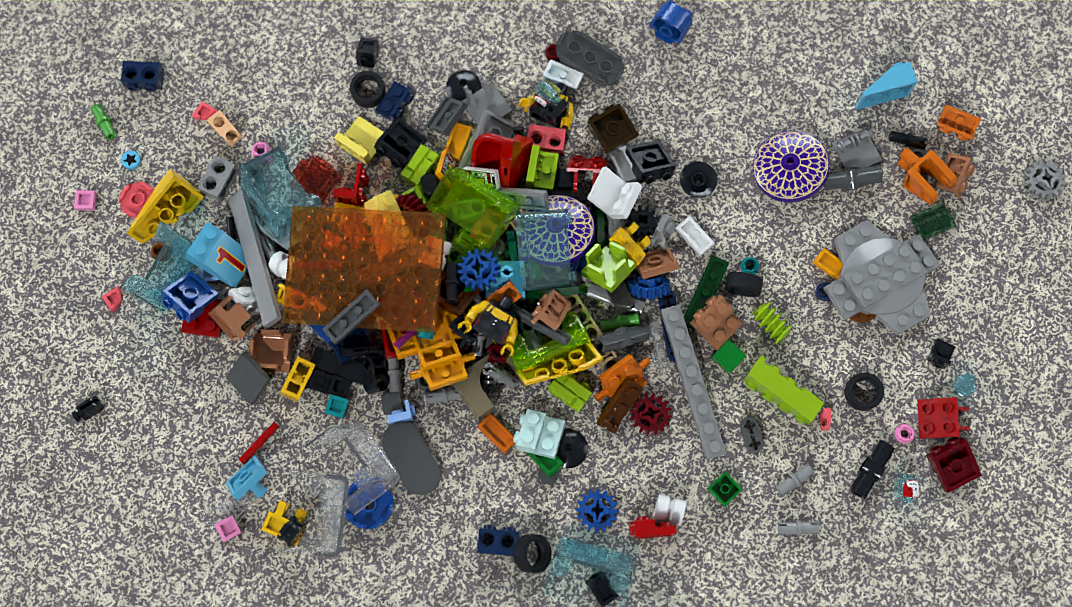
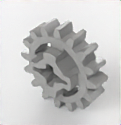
M1042 160L1032 163L1025 170L1027 174L1023 176V179L1027 180L1023 183V186L1029 187L1026 192H1033L1032 198L1039 196L1040 201L1044 198L1047 201L1052 199V197L1055 199L1064 191L1063 187L1067 184V182L1062 181L1066 177V175H1061L1060 173L1063 168L1057 169V163L1050 165V160H1047L1045 163Z

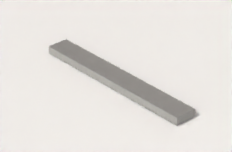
M240 189L229 198V203L264 327L269 328L282 319L248 196L246 190Z

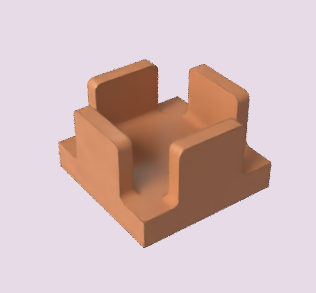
M228 296L210 310L208 314L227 336L235 342L241 340L255 326V323L248 324L242 330L241 326L251 316L240 303L224 310L222 307L232 300L231 296Z
M261 329V333H254V339H250L249 355L265 372H290L294 335L292 333H282L280 330Z

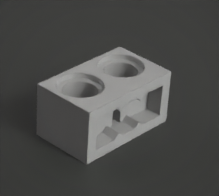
M215 156L208 163L205 175L200 178L198 189L202 194L223 202L239 169L235 164ZM225 168L222 173H218L219 169ZM212 184H216L214 189H209Z

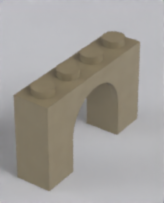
M516 338L515 344L512 346L514 349L512 356L508 358L510 351L506 349L505 356L507 361L504 364L495 362L493 365L509 368L526 389L531 385L525 386L516 371L532 363L533 360ZM486 352L484 354L485 357L481 360L476 359L468 365L469 368L466 369L468 379L452 384L477 421L494 411L495 407L480 384L483 369L486 370L484 365L488 363L489 352Z

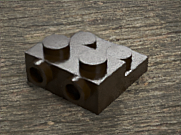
M620 103L615 106L614 104L605 108V112L600 115L598 113L592 115L587 123V127L595 140L599 141L606 154L639 136Z

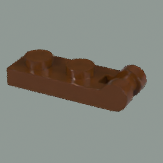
M626 378L599 416L597 425L602 428L606 427L611 433H616L620 422L639 397L643 388Z

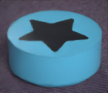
M126 151L121 157V163L126 169L135 170L141 165V157L135 151Z

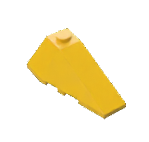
M169 169L155 187L127 231V234L143 244L162 232V228L170 222L172 224L177 222L176 218L192 212L205 196L185 178Z
M582 334L571 340L567 345H562L517 370L516 373L525 386L586 370L601 362L603 357L586 336Z

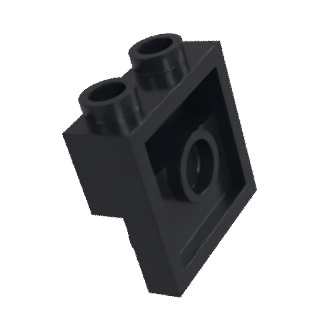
M397 117L377 139L374 148L379 156H386L390 159L391 164L395 168L404 170L420 145H424L428 139Z
M660 140L626 147L625 153L633 165L632 172L639 183L651 184L661 178L666 181L673 176L676 165Z

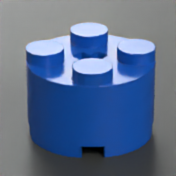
M668 0L661 5L651 20L650 28L651 30L654 28L656 31L654 35L658 39L668 44H673V42L680 44L693 24V14L690 10L682 8L674 1Z

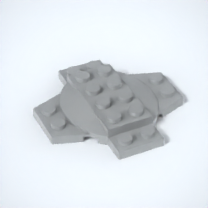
M866 220L834 239L843 267L839 279L825 286L824 291L844 321L859 312L874 314L879 317L878 320L896 335H899L931 316L923 286L926 275L941 265L920 234L904 242L890 239Z

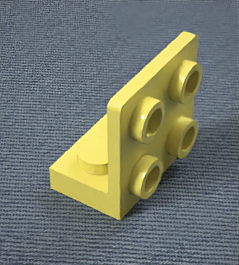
M358 116L344 135L338 132L334 139L337 146L368 165L376 154L374 145L384 132Z

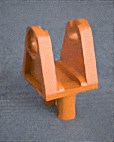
M907 147L899 156L901 159L897 165L907 172L903 187L928 204L933 205L937 201L938 194L921 174L924 175L926 173L948 187H951L958 181L956 175L932 149L925 156L918 157Z

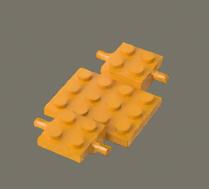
M419 263L409 268L410 271L399 280L403 281L405 279L411 284L425 267L424 264ZM426 300L430 305L422 316L428 310H432L435 314L425 324L426 326L433 327V331H436L433 340L417 337V332L400 349H397L394 343L403 334L385 319L383 320L398 360L417 354L420 369L409 372L411 380L423 377L427 381L430 391L468 379L464 367L465 362L475 360V355L473 351L464 355L460 353L456 341L462 338L448 327L458 316Z

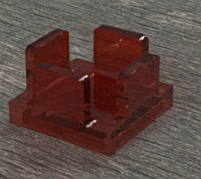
M310 155L307 161L302 158L293 170L294 179L290 183V187L321 206L341 179L342 174L334 170L329 162L319 156L313 157Z

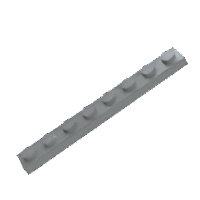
M680 304L660 310L706 460L725 455L726 450Z

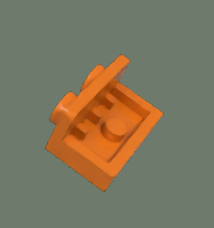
M945 104L936 125L940 127L939 131L950 134V131L957 133L956 138L967 142L968 138L973 140V135L981 118Z

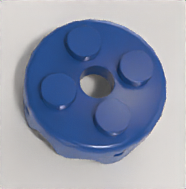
M375 479L355 481L350 485L343 499L346 518L353 525L362 529H375L384 525L391 517L394 509V499L391 491L385 484ZM367 499H373L375 502L374 508L371 510L364 508V502Z

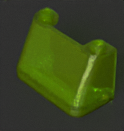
M448 167L425 206L431 210L430 213L437 218H440V216L447 217L476 236L475 239L478 241L476 244L483 249H490L494 246L521 209L518 204L460 167Z

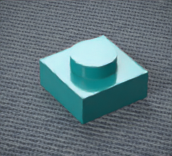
M330 394L324 413L344 419L350 400Z

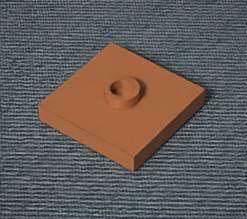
M668 246L665 250L659 248L645 252L646 256L636 266L642 279L680 269L678 261Z

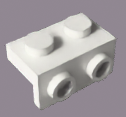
M239 287L229 290L228 296H231L236 304L240 303L250 316L260 315L253 287Z

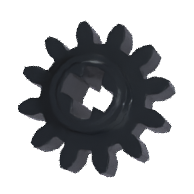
M641 205L638 206L637 211L632 208L631 215L629 214L627 218V227L632 222L639 226L635 231L637 239L640 234L643 235V238L647 236V233L653 236V229L656 230L658 226L656 222L659 221V217H653L656 211L652 210L649 212L648 205L645 207V210H642ZM639 220H641V221H644V220H645L646 223H645V224H644V223H641V224H640V223H639Z

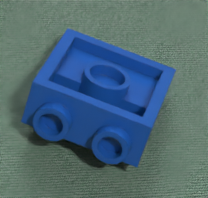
M191 270L162 290V303L167 309L172 308L176 311L178 319L181 321L186 320L190 323L204 313V308L216 300L219 293Z

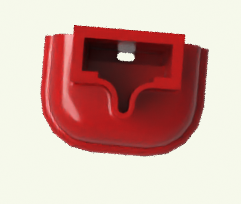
M494 133L479 135L473 143L471 167L496 169L499 171L501 187L518 188L519 182L527 176L534 139L519 134L511 139Z

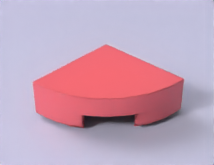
M202 101L192 114V117L197 120H208L217 110Z
M119 286L102 296L112 313L119 308L122 302V291Z
M824 408L820 411V427L822 431H829L831 408Z

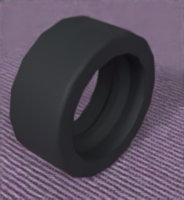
M362 71L352 78L350 93L354 102L359 106L373 108L379 105L385 96L386 87L381 76L376 72ZM371 80L377 83L379 91L375 96L362 98L358 95L357 88L362 82Z
M729 272L724 288L735 295L758 297L761 295L763 279L746 272Z
M868 372L859 373L846 383L844 389L845 399L854 409L869 411L878 406L883 400L884 386L881 380L874 374ZM865 380L874 386L876 394L871 402L862 403L855 399L853 387L857 382Z
M526 534L516 541L513 557L518 569L527 573H540L549 566L552 550L547 538L538 534ZM532 541L536 544L538 550V557L533 566L529 563L527 557L528 547Z

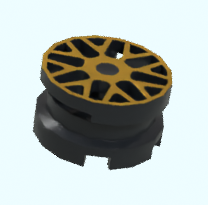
M295 515L289 519L287 524L283 525L279 531L281 535H277V539L280 541L284 540L289 548L300 539L307 528L305 523L301 525Z

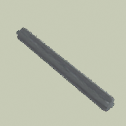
M485 288L476 297L484 300L486 298ZM515 304L510 306V309L515 312L516 319L563 345H567L570 342L571 336L559 328L555 331L540 319L533 325L531 320L534 315Z

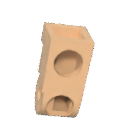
M220 110L207 120L214 131L230 147L242 139L239 132Z

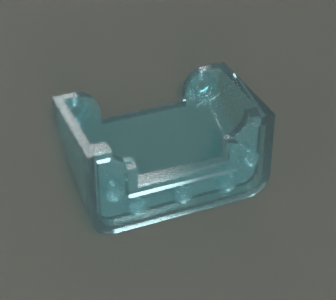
M280 147L239 166L238 178L241 190L277 239L285 237L321 209L322 205L318 195L313 193L307 195L289 170L290 158Z
M568 209L516 213L515 223L523 291L575 286L577 272L573 271L570 265L567 233L569 224H572L571 212H568Z
M160 222L155 231L156 240L164 245L145 278L132 275L128 277L121 289L135 300L159 312L167 313L172 308L167 309L163 305L162 290L192 270L194 272L197 266L185 259L186 252L193 242L171 226Z

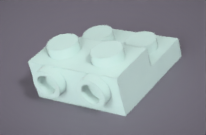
M527 409L526 414L522 413L519 424L522 425L520 432L516 431L514 436L517 450L555 459L566 421L548 417L543 412Z

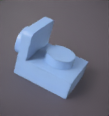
M408 399L404 400L406 411L403 412L402 409L392 411L391 415H387L389 424L414 421L413 415H416L414 403L410 404Z

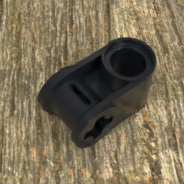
M365 356L363 359V387L368 394H375L388 388V361L385 357L373 358L372 356Z

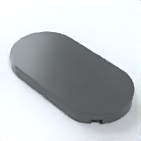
M577 30L567 31L559 37L556 43V54L560 61L570 68L583 73L585 77L602 86H610L621 78L624 66L620 56L583 32Z
M397 422L390 425L383 434L382 446L402 483L408 491L416 495L430 494L439 485L441 470L420 432L414 425L408 422Z

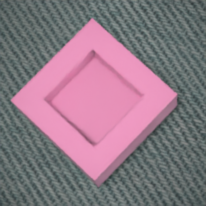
M76 190L74 209L95 211L97 193L95 191Z
M233 514L214 524L223 542L242 533Z

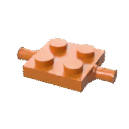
M628 354L598 376L602 383V390L594 395L596 401L599 402L606 396L612 399L626 378L641 387L645 386L647 382L642 370L650 365L651 361L646 357L641 362L636 363L632 355Z

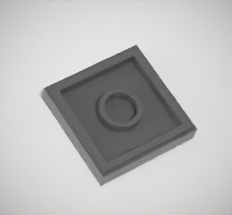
M246 351L240 354L226 376L227 380L250 405L256 403L271 380L267 373Z

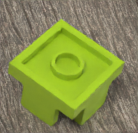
M611 241L609 248L605 246L601 250V245L596 243L586 253L587 265L581 270L583 277L612 293L636 268V264L628 259L626 248Z

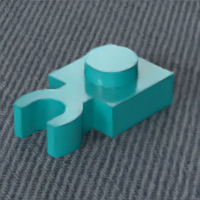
M514 230L506 231L509 249L506 250L508 261H520Z

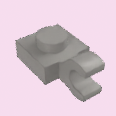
M663 213L656 228L657 234L652 240L654 247H657L658 243L662 242L660 247L663 250L667 248V240H669L670 235L674 232L676 225L670 215Z

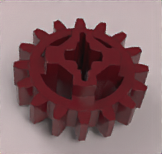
M645 393L644 399L638 397V404L634 402L632 405L635 409H630L629 411L630 414L634 415L630 418V421H635L633 428L639 427L640 434L644 430L646 431V436H649L650 432H653L654 436H656L657 430H660L662 433L664 432L663 425L669 426L670 423L666 420L672 419V416L668 415L672 409L666 408L668 401L662 402L661 395L657 399L655 398V393H652L651 397H648L647 393ZM652 402L658 404L660 407L657 408L652 404ZM644 404V411L638 413L639 407ZM648 410H650L651 413H657L653 416V419H651L650 416H646ZM663 416V421L657 425V418ZM641 421L648 423L649 427L643 425Z

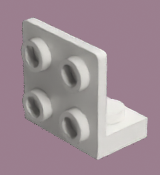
M602 167L587 199L612 219H627L643 186L638 182L626 183L610 169Z

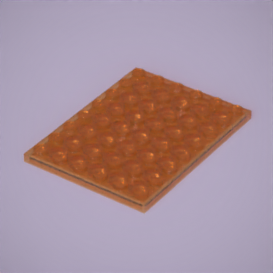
M292 206L282 323L326 326L367 289L381 306L356 328L437 333L446 214Z

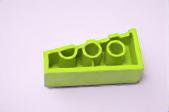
M761 355L744 378L745 386L751 391L755 392L757 390L762 394L761 397L770 403L773 401L778 404V408L782 412L794 415L797 422L803 425L805 423L807 425L812 423L824 402L803 387L799 389L795 380L791 377H783L780 369L775 365H767L765 363L766 358Z

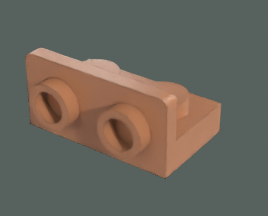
M949 153L945 164L956 175L958 181L951 187H948L937 180L935 186L937 189L954 192L955 196L960 198L962 192L965 193L967 189V181L969 176L972 177L975 166H973L970 157Z
M553 289L548 295L545 293L538 303L541 305H538L532 312L534 317L531 323L534 325L540 319L556 331L572 303Z

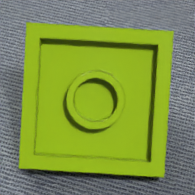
M532 145L526 178L527 189L553 192L559 154L540 151L539 145Z

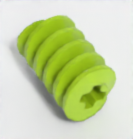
M767 302L750 316L757 314L754 321L762 320L759 326L761 328L767 326L764 332H772L770 339L777 337L775 341L777 345L791 333L792 325L784 326L787 320L783 319L780 321L779 319L782 314L775 315L774 313L777 308L769 309L771 302Z

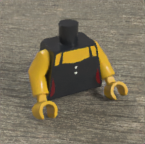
M560 82L555 90L545 87L544 90H540L528 98H521L518 104V108L521 106L525 107L524 112H528L530 108V116L542 121L540 109L543 106L534 99V96H541L547 101L546 108L549 112H551L555 103L559 104L564 99L569 103V111L555 127L562 129L563 126H568V130H571L572 121L575 117L570 97L565 94L568 87Z
M504 294L500 302L491 298L489 301H482L472 306L464 318L465 321L457 325L458 329L465 324L466 331L464 333L469 332L473 328L501 345L505 342L506 345L500 350V353L502 355L504 349H508L510 351L508 358L511 357L514 353L512 346H514L518 334V320L515 318V312L510 309L514 299Z

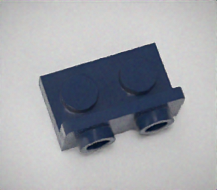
M394 81L375 109V112L391 122H394L397 117L401 118L404 114L405 106L410 104L414 98L412 87H405Z

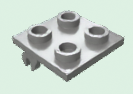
M483 75L478 77L482 89L472 94L467 85L463 87L467 98L462 102L467 105L466 110L477 125L486 109L502 118L512 112V109L493 83H487Z

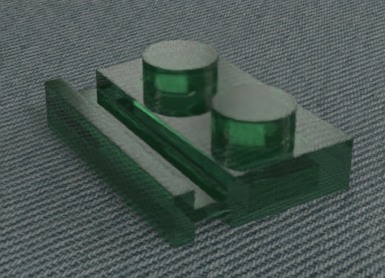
M944 202L909 217L917 235L920 234L924 241L957 226L949 210L946 209Z

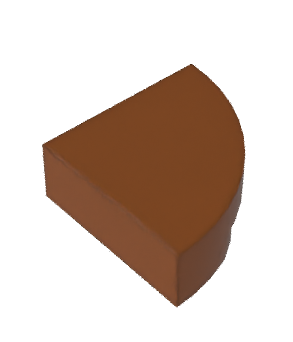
M859 312L849 319L858 323H865L874 319L876 315Z

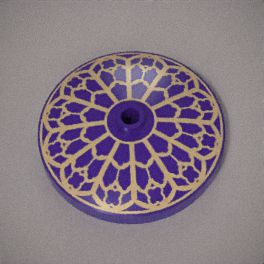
M800 131L781 132L768 138L758 148L753 160L754 178L760 190L768 197L786 203L800 202L812 197L824 186L829 174V157L823 144L812 135Z
M565 195L548 196L550 205L548 211L526 209L523 212L518 224V236L522 249L532 260L546 266H564L579 260L590 249L595 237L594 219L589 209L579 200Z

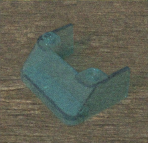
M561 538L555 548L543 594H548L552 575L565 576L570 572L572 563L611 573L610 586L613 591L622 594L619 607H625L634 569L633 558L629 554L573 538Z

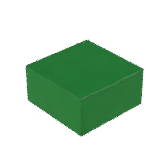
M728 339L711 359L730 375L747 355Z
M726 471L707 488L710 494L723 507L743 490Z

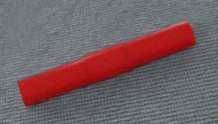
M273 422L238 460L245 464L266 443L279 426Z

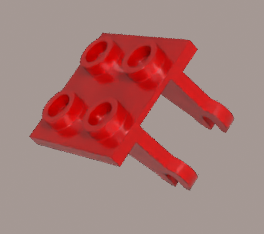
M575 155L570 157L567 171L574 172L573 193L578 191L579 170L593 171L594 185L598 173H600L602 167H606L607 159H603L600 156L584 158V156Z
M958 397L917 400L919 439L960 437V432L970 431V427L959 425L958 412H969V407L959 406Z

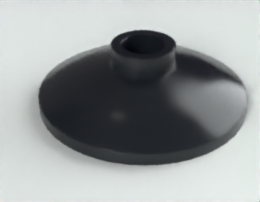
M468 70L455 72L446 83L448 97L459 101L467 98L463 87L460 86L462 83L467 84L472 94L482 89L478 76Z
M692 162L685 166L681 172V187L692 197H706L717 186V174L713 167L707 163ZM695 180H701V184H696Z
M565 429L558 448L557 457L564 463L565 466L563 468H574L585 460L588 446L585 438L579 432ZM565 445H571L572 450L566 451L564 449Z

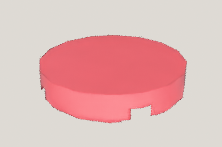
M144 182L127 185L119 197L122 211L129 217L136 219L154 189Z

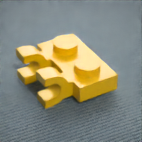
M632 222L629 227L626 226L623 229L621 226L609 240L626 248L628 259L635 262L636 266H638L646 256L643 249L651 243V240L645 236L641 241L635 242L630 236L639 226Z
M279 501L275 513L268 512L261 530L276 537L278 534L281 535L279 531L285 523L289 522V519L283 516L290 504L285 501ZM298 508L295 516L302 524L308 511ZM302 536L300 537V539H299L294 545H297V546L299 545V543H300V541H301V539H302Z

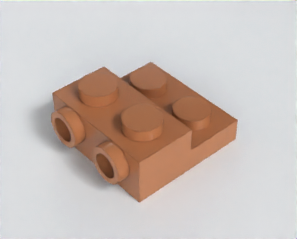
M713 295L705 302L707 305L703 309L701 308L694 313V319L690 324L714 350H719L743 323L732 312L733 307L722 295Z

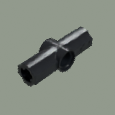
M879 440L871 455L861 465L860 473L849 490L856 496L866 499L875 482L883 475L886 469L885 465L894 453L895 448L888 442Z

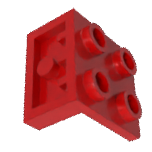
M362 163L357 165L353 191L347 187L334 188L333 197L336 202L362 207V204L364 205L366 202L364 189L368 187L369 176H367V171Z

